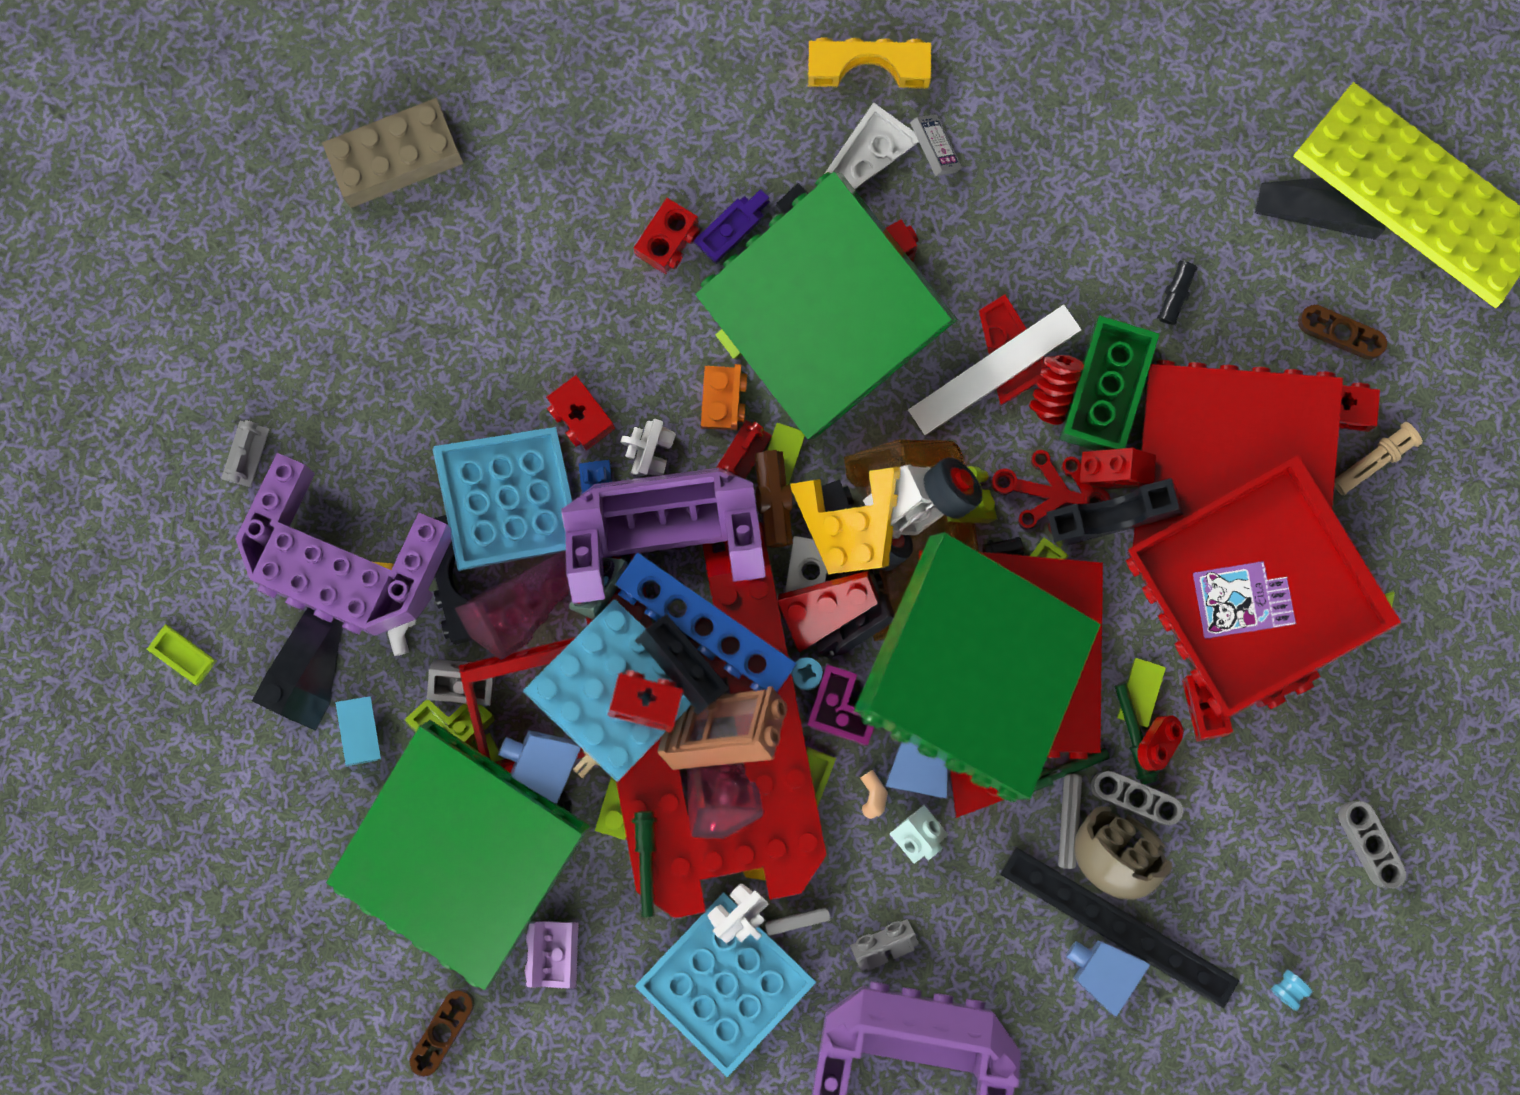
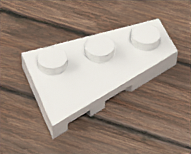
M873 103L825 173H833L834 171L842 173L852 187L857 189L919 143L913 130Z

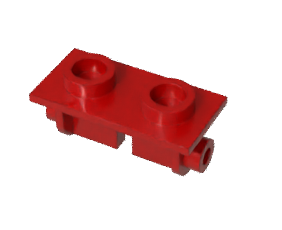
M746 420L716 468H721L746 479L756 463V453L763 452L772 435L764 431V427L756 422L751 423Z

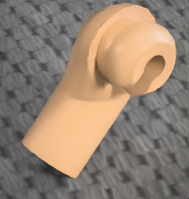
M871 770L860 778L870 792L867 803L862 806L864 816L869 819L883 814L888 796L886 788L874 770Z

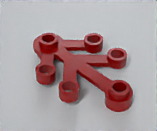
M1045 450L1035 451L1031 457V464L1034 468L1041 470L1050 486L1017 479L1016 474L1007 468L996 471L991 480L992 488L998 494L1007 495L1015 491L1047 499L1035 508L1024 510L1020 513L1018 524L1023 529L1033 528L1039 519L1047 515V512L1055 510L1065 503L1073 505L1090 504L1091 498H1097L1102 502L1111 500V497L1102 488L1080 483L1081 463L1078 458L1073 456L1067 457L1062 462L1061 470L1065 475L1072 476L1081 493L1069 490L1050 462V455ZM1036 455H1044L1046 463L1044 465L1037 464L1035 461ZM1066 462H1074L1077 466L1076 471H1068L1066 469ZM1002 477L1007 478L1009 486L1007 488L1000 487L998 479ZM1025 514L1031 515L1033 523L1030 525L1024 524L1022 516Z

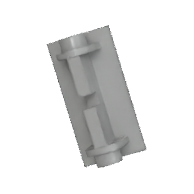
M245 420V422L239 421L222 474V480L252 487L269 434V428L258 426L257 423Z
M908 919L902 922H893L884 930L873 935H864L851 944L850 947L860 970L867 969L870 971L888 962L885 951L890 950L893 958L896 959L915 951L914 947L918 946L919 943Z

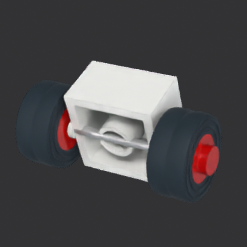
M948 457L942 459L932 468L914 467L912 465L900 467V479H896L894 493L898 495L897 504L892 509L890 524L894 527L889 566L879 569L884 571L892 570L911 556L913 543L910 535L920 534L943 515L952 519H960L979 506L983 497L980 484L972 471L964 463L955 458ZM872 493L863 500L865 506L873 505Z

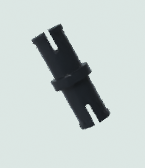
M1187 261L1178 262L1172 283L1165 289L1167 295L1157 317L1159 321L1169 325L1177 324L1183 303L1190 296L1188 290L1198 269L1196 265Z

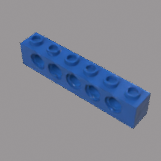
M638 552L615 583L621 589L618 593L620 597L633 606L636 601L647 607L644 613L655 621L667 614L687 639L690 637L700 644L697 648L700 653L712 661L715 656L726 663L723 669L737 679L743 674L753 681L750 688L754 691L767 690L768 687H773L778 693L797 665V663ZM655 582L660 585V594L655 599H647L643 595V589L648 583ZM675 601H683L687 605L685 615L680 618H675L669 613L670 605ZM701 619H708L713 623V631L708 636H700L696 633L695 626ZM729 637H734L740 642L739 651L733 655L725 654L721 647L722 642ZM762 656L767 662L766 669L758 674L751 672L748 669L750 658Z

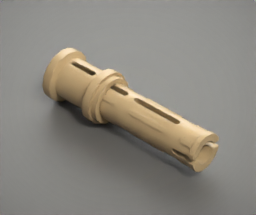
M1404 422L1400 425L1401 429L1389 438L1383 437L1379 440L1378 448L1336 477L1334 487L1341 495H1346L1347 492L1387 463L1398 462L1401 460V455L1410 448L1423 444L1418 431L1410 423Z

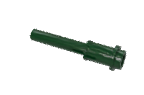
M1127 682L1115 685L1133 745L1129 749L1138 773L1135 777L1140 780L1141 784L1155 782L1159 780L1158 774L1160 770L1147 771L1138 761L1137 751L1143 735Z
M1104 747L1100 753H1089L1088 759H1073L1050 769H1047L1046 766L1043 767L1039 777L1041 780H1038L1034 792L1048 786H1053V781L1065 777L1067 774H1073L1110 759L1107 749ZM1060 771V773H1057V774H1055V775L1046 777V776H1048V775H1050V774H1053V773H1055V772Z
M654 811L634 812V818L631 819V822L635 823V852H639L641 916L654 917L652 852L656 851L654 822H657V818L654 817Z

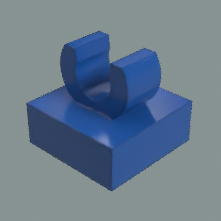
M610 460L579 463L582 494L594 484L613 482Z

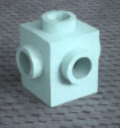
M923 805L897 826L890 835L910 860L916 863L924 856L927 860H930L943 848L939 843L948 836V833Z

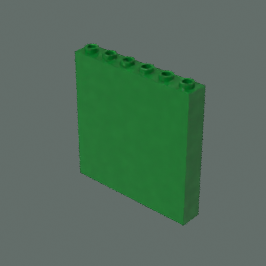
M835 171L822 175L815 182L817 187L809 194L803 193L792 202L793 208L785 215L781 213L772 219L768 224L770 228L764 234H757L746 243L747 249L739 256L734 254L723 263L724 269L717 275L712 274L700 284L702 288L695 294L808 440L819 437L958 320L844 175Z
M945 532L929 536L854 712L863 716V722L878 729L883 727L890 731V736L901 743L908 744L910 742L918 746L917 751L920 754L933 759L938 757L945 761L944 766L957 773L965 772L972 776L971 781L985 788L991 786L998 790L997 795L1002 799L1010 802H1016L1017 799H1031L1101 624Z
M429 720L417 729L326 883L333 887L337 895L349 898L358 904L365 914L377 917L386 923V927L389 930L402 934L411 940L417 949L432 954L442 966L447 969H454L463 975L470 985L486 990L497 977L590 828V825L560 805L551 802L511 776L510 772L432 720Z

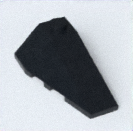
M1321 177L1265 182L1260 185L1255 209L1256 214L1376 240L1385 231L1386 226Z
M308 607L265 674L252 701L278 715L316 731L331 703V690L334 673H336V660L339 643L341 642L343 622L334 618L331 623L313 615L315 610Z

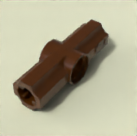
M768 450L756 453L755 462L758 480L756 507L762 517L764 545L769 548L790 546L793 544L790 521L792 493L790 485L786 484L783 451Z

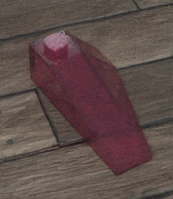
M566 551L554 554L455 608L469 636L500 660L526 646L533 638L532 635L538 627L549 618V613L556 604L562 601L570 591L566 574Z
M695 721L690 741L702 740L707 721ZM713 722L708 739L726 737L717 722ZM743 763L686 768L688 814L692 837L725 838L763 816L759 788L755 782H750L745 774L746 768Z

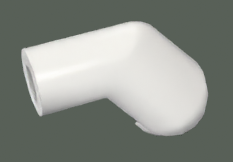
M417 619L388 630V637L394 656L409 653L404 634L408 627L416 624Z

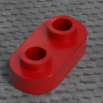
M1173 715L1157 717L1138 747L1137 756L1140 765L1145 770H1162L1172 758L1183 738V727L1177 717Z

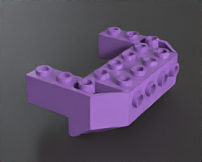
M277 453L235 538L249 579L259 585L257 591L272 598L279 594L287 598L285 603L300 610H303L305 606L315 610L313 615L330 623L333 618L343 622L342 628L360 635L361 631L376 636L416 620L432 599L433 593L428 589L451 542V528L443 522L418 512L392 570L293 529L290 525L315 473L305 464Z
M721 468L594 484L561 509L566 534V574L573 603L605 599L603 558L623 556L637 552H653L656 550L728 541L733 581L766 577L753 482Z
M871 981L870 987L861 986L825 1013L812 1095H846L852 1057L860 1059L861 1052L971 1072L978 1079L976 1095H1013L1014 1087L1018 1088L1021 1051L995 1014L989 1008H985L986 1002L966 999V1004L953 1002V996L934 993V998L921 996V990L902 987V993L889 990V984Z

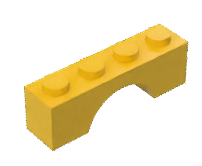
M825 37L817 38L815 41H809L808 86L838 87L844 75L852 68L863 64H873L883 67L890 72L899 88H929L931 80V43L924 42L921 39L894 42L892 39L882 38L876 40V42H863L860 38H849L845 41H833Z

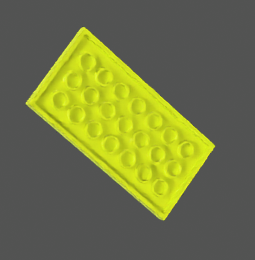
M1352 82L1293 157L1496 309L1504 301L1520 277V205L1471 170L1466 164L1460 162L1444 150L1439 144H1436L1420 132L1415 126L1409 124L1393 112L1391 108L1385 106L1365 89Z

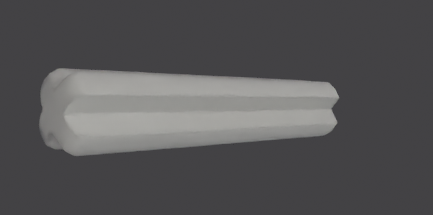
M1067 774L1064 777L1058 865L1061 868L1073 869L1076 867L1074 842L1079 829L1082 777L1078 774Z

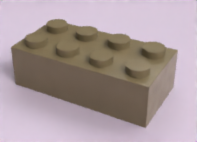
M437 98L322 142L342 196L350 208L464 164Z

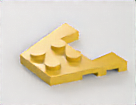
M900 467L869 471L873 505L826 512L821 479L790 484L828 574L889 566L894 527L890 524L892 509L897 504L898 495L894 493L896 479H900Z

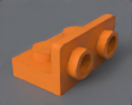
M735 364V367L705 366L701 428L738 431V422L745 421V404L740 403V392H746L747 373H742L741 364Z

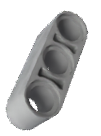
M1106 771L1096 774L1091 780V792L1096 798L1156 824L1174 825L1182 818L1183 807L1179 800L1115 772ZM1103 777H1109L1114 783V789L1109 795L1103 794L1099 789V782ZM1134 789L1139 790L1144 798L1141 806L1137 808L1129 802V794ZM1163 802H1168L1173 808V815L1168 820H1164L1159 815V807Z
M1350 801L1343 804L1338 812L1340 824L1370 880L1378 887L1391 889L1400 887L1406 879V870L1374 809L1368 803L1362 801ZM1355 807L1359 808L1362 812V820L1357 825L1352 822L1350 813ZM1370 836H1373L1378 843L1374 853H1370L1366 848V841ZM1386 865H1389L1393 871V877L1389 882H1385L1381 876V871Z

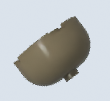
M1097 807L1089 814L1077 831L1074 852L1081 871L1093 885L1111 896L1128 900L1145 897L1154 892L1172 870V862L1166 860L1162 852L1165 848L1163 842L1151 829L1129 814L1124 819L1112 813L1110 807ZM1134 825L1140 830L1144 838L1139 839L1133 848H1127L1124 851V847L1136 834Z

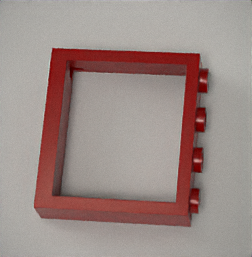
M576 637L458 665L478 751L491 760L472 682L550 664ZM582 748L580 749L576 759L585 757ZM509 759L495 761L496 764L510 773L515 763Z

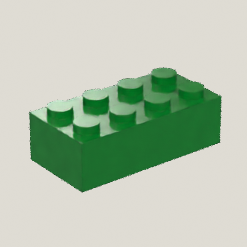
M1099 315L1091 332L1083 359L1084 368L1080 371L1079 381L1076 382L1077 388L1073 393L1072 402L1069 404L1070 407L1066 414L1059 440L1093 451L1124 449L1126 447L1160 335L1159 333Z

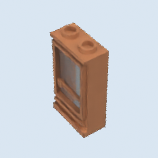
M768 687L767 690L722 695L699 715L693 711L695 708L691 705L675 722L672 731H666L662 735L657 750L673 770L771 760L774 758L776 746L780 741V731L783 719L787 713V705L773 687Z

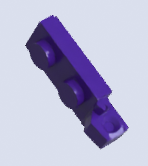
M760 189L750 200L745 196L740 200H735L694 240V243L716 265L760 223L759 221L764 217L761 211L770 203L769 197Z

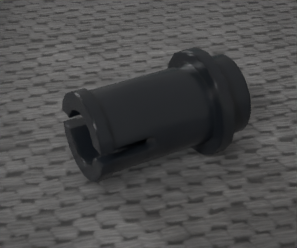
M1020 537L998 542L988 540L987 544L982 545V552L1024 556V551L1022 550L1023 543Z

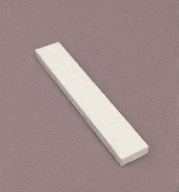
M1062 305L908 409L924 435L927 436L1073 338L1082 330L1065 305Z

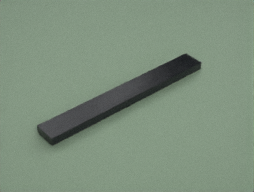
M1017 847L1014 848L1000 873L1001 876L1222 1008H1225L1240 981Z

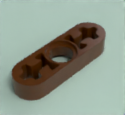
M1310 305L1299 315L1298 325L1305 334L1367 360L1376 359L1387 348V339L1382 332L1320 305ZM1315 313L1318 315L1317 320L1326 324L1329 319L1333 320V322L1329 325L1327 333H1324L1323 330L1327 326L1317 323L1312 327L1309 325L1310 319L1306 318V316L1310 317ZM1342 324L1349 328L1350 337L1348 340H1340L1335 336L1334 329L1336 325ZM1359 331L1362 333L1358 337L1359 339L1368 341L1370 338L1375 339L1374 345L1378 348L1368 351V344L1360 340L1355 345L1352 342L1357 338Z
M458 989L449 993L444 999L410 1057V1067L416 1075L422 1077L429 1076L441 1065L474 1009V998L468 991ZM462 996L465 998L463 1004L467 1009L466 1011L461 1009L455 1015L454 1020L460 1021L457 1026L453 1020L442 1017V1014L445 1012L446 1015H450L455 1006L451 1002L452 998L457 1000ZM443 1023L449 1026L451 1036L448 1041L440 1042L434 1037L433 1032L437 1024ZM426 1040H428L432 1046L443 1050L441 1054L438 1050H435L430 1057V1062L433 1063V1066H427L422 1069L419 1067L421 1061L418 1059V1055L424 1056L429 1051L431 1046L425 1045Z

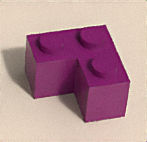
M827 664L807 727L867 747L874 727L864 723V717L854 712L855 707L848 705L857 674Z

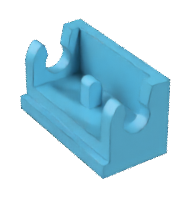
M371 696L336 702L346 767L381 759Z

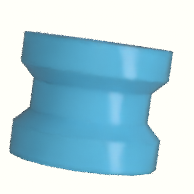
M805 657L795 662L797 665L791 673L793 683L802 690L816 688L822 680L823 671L821 665L812 658Z
M1286 970L1283 974L1281 983L1274 984L1271 988V991L1294 1011L1299 1009L1300 1001L1304 997H1309L1313 992L1305 982L1289 970Z

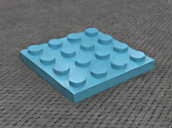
M556 427L433 447L448 526L451 528V541L458 571L566 552V534L561 509L570 504L572 498Z
M614 599L523 692L618 782L666 732L607 716L619 672L626 674L627 670L640 672L645 675L646 680L657 682L658 679L672 680L641 644L638 645L635 642L637 637L646 628ZM648 693L638 697L642 699L643 706H648L650 702H654L649 699L650 694ZM683 693L675 722L692 705Z
M723 892L635 987L728 1077L812 988L816 981L768 936L760 926L756 928L762 935L758 940L751 934L743 942L735 936L727 944L721 938H718L712 931L715 927L711 923L708 914L720 904L729 914L738 907Z

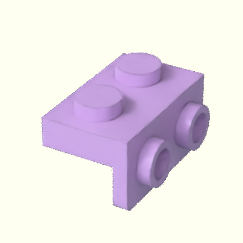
M535 921L529 923V930L526 934L528 945V958L525 966L527 987L576 988L578 922Z

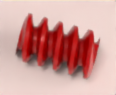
M1069 355L1045 357L1044 363L1048 367L1041 368L1040 374L1044 378L1037 380L1036 385L1040 389L1034 390L1033 396L1035 399L1029 403V407L1036 412L1038 418L1049 424L1061 425L1065 422V415L1068 413L1069 404L1073 399L1072 393L1076 391V382L1079 381L1080 371L1084 368L1081 360Z

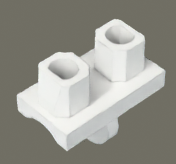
M658 419L647 421L644 432L643 429L634 427L631 437L622 436L620 443L628 446L625 457L634 459L636 454L631 474L639 477L644 475L660 476L664 474L667 460L653 456L656 446L670 449L676 434L663 427V421Z
M740 884L730 895L739 905L733 912L729 914L720 904L708 914L711 923L715 927L712 931L726 944L735 936L743 942L750 934L758 940L762 935L756 928L765 921L759 913L769 903L757 891L753 892L745 885Z

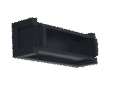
M667 614L645 629L635 640L638 645L641 644L667 676L677 683V688L683 689V695L695 708L693 711L697 715L729 689Z

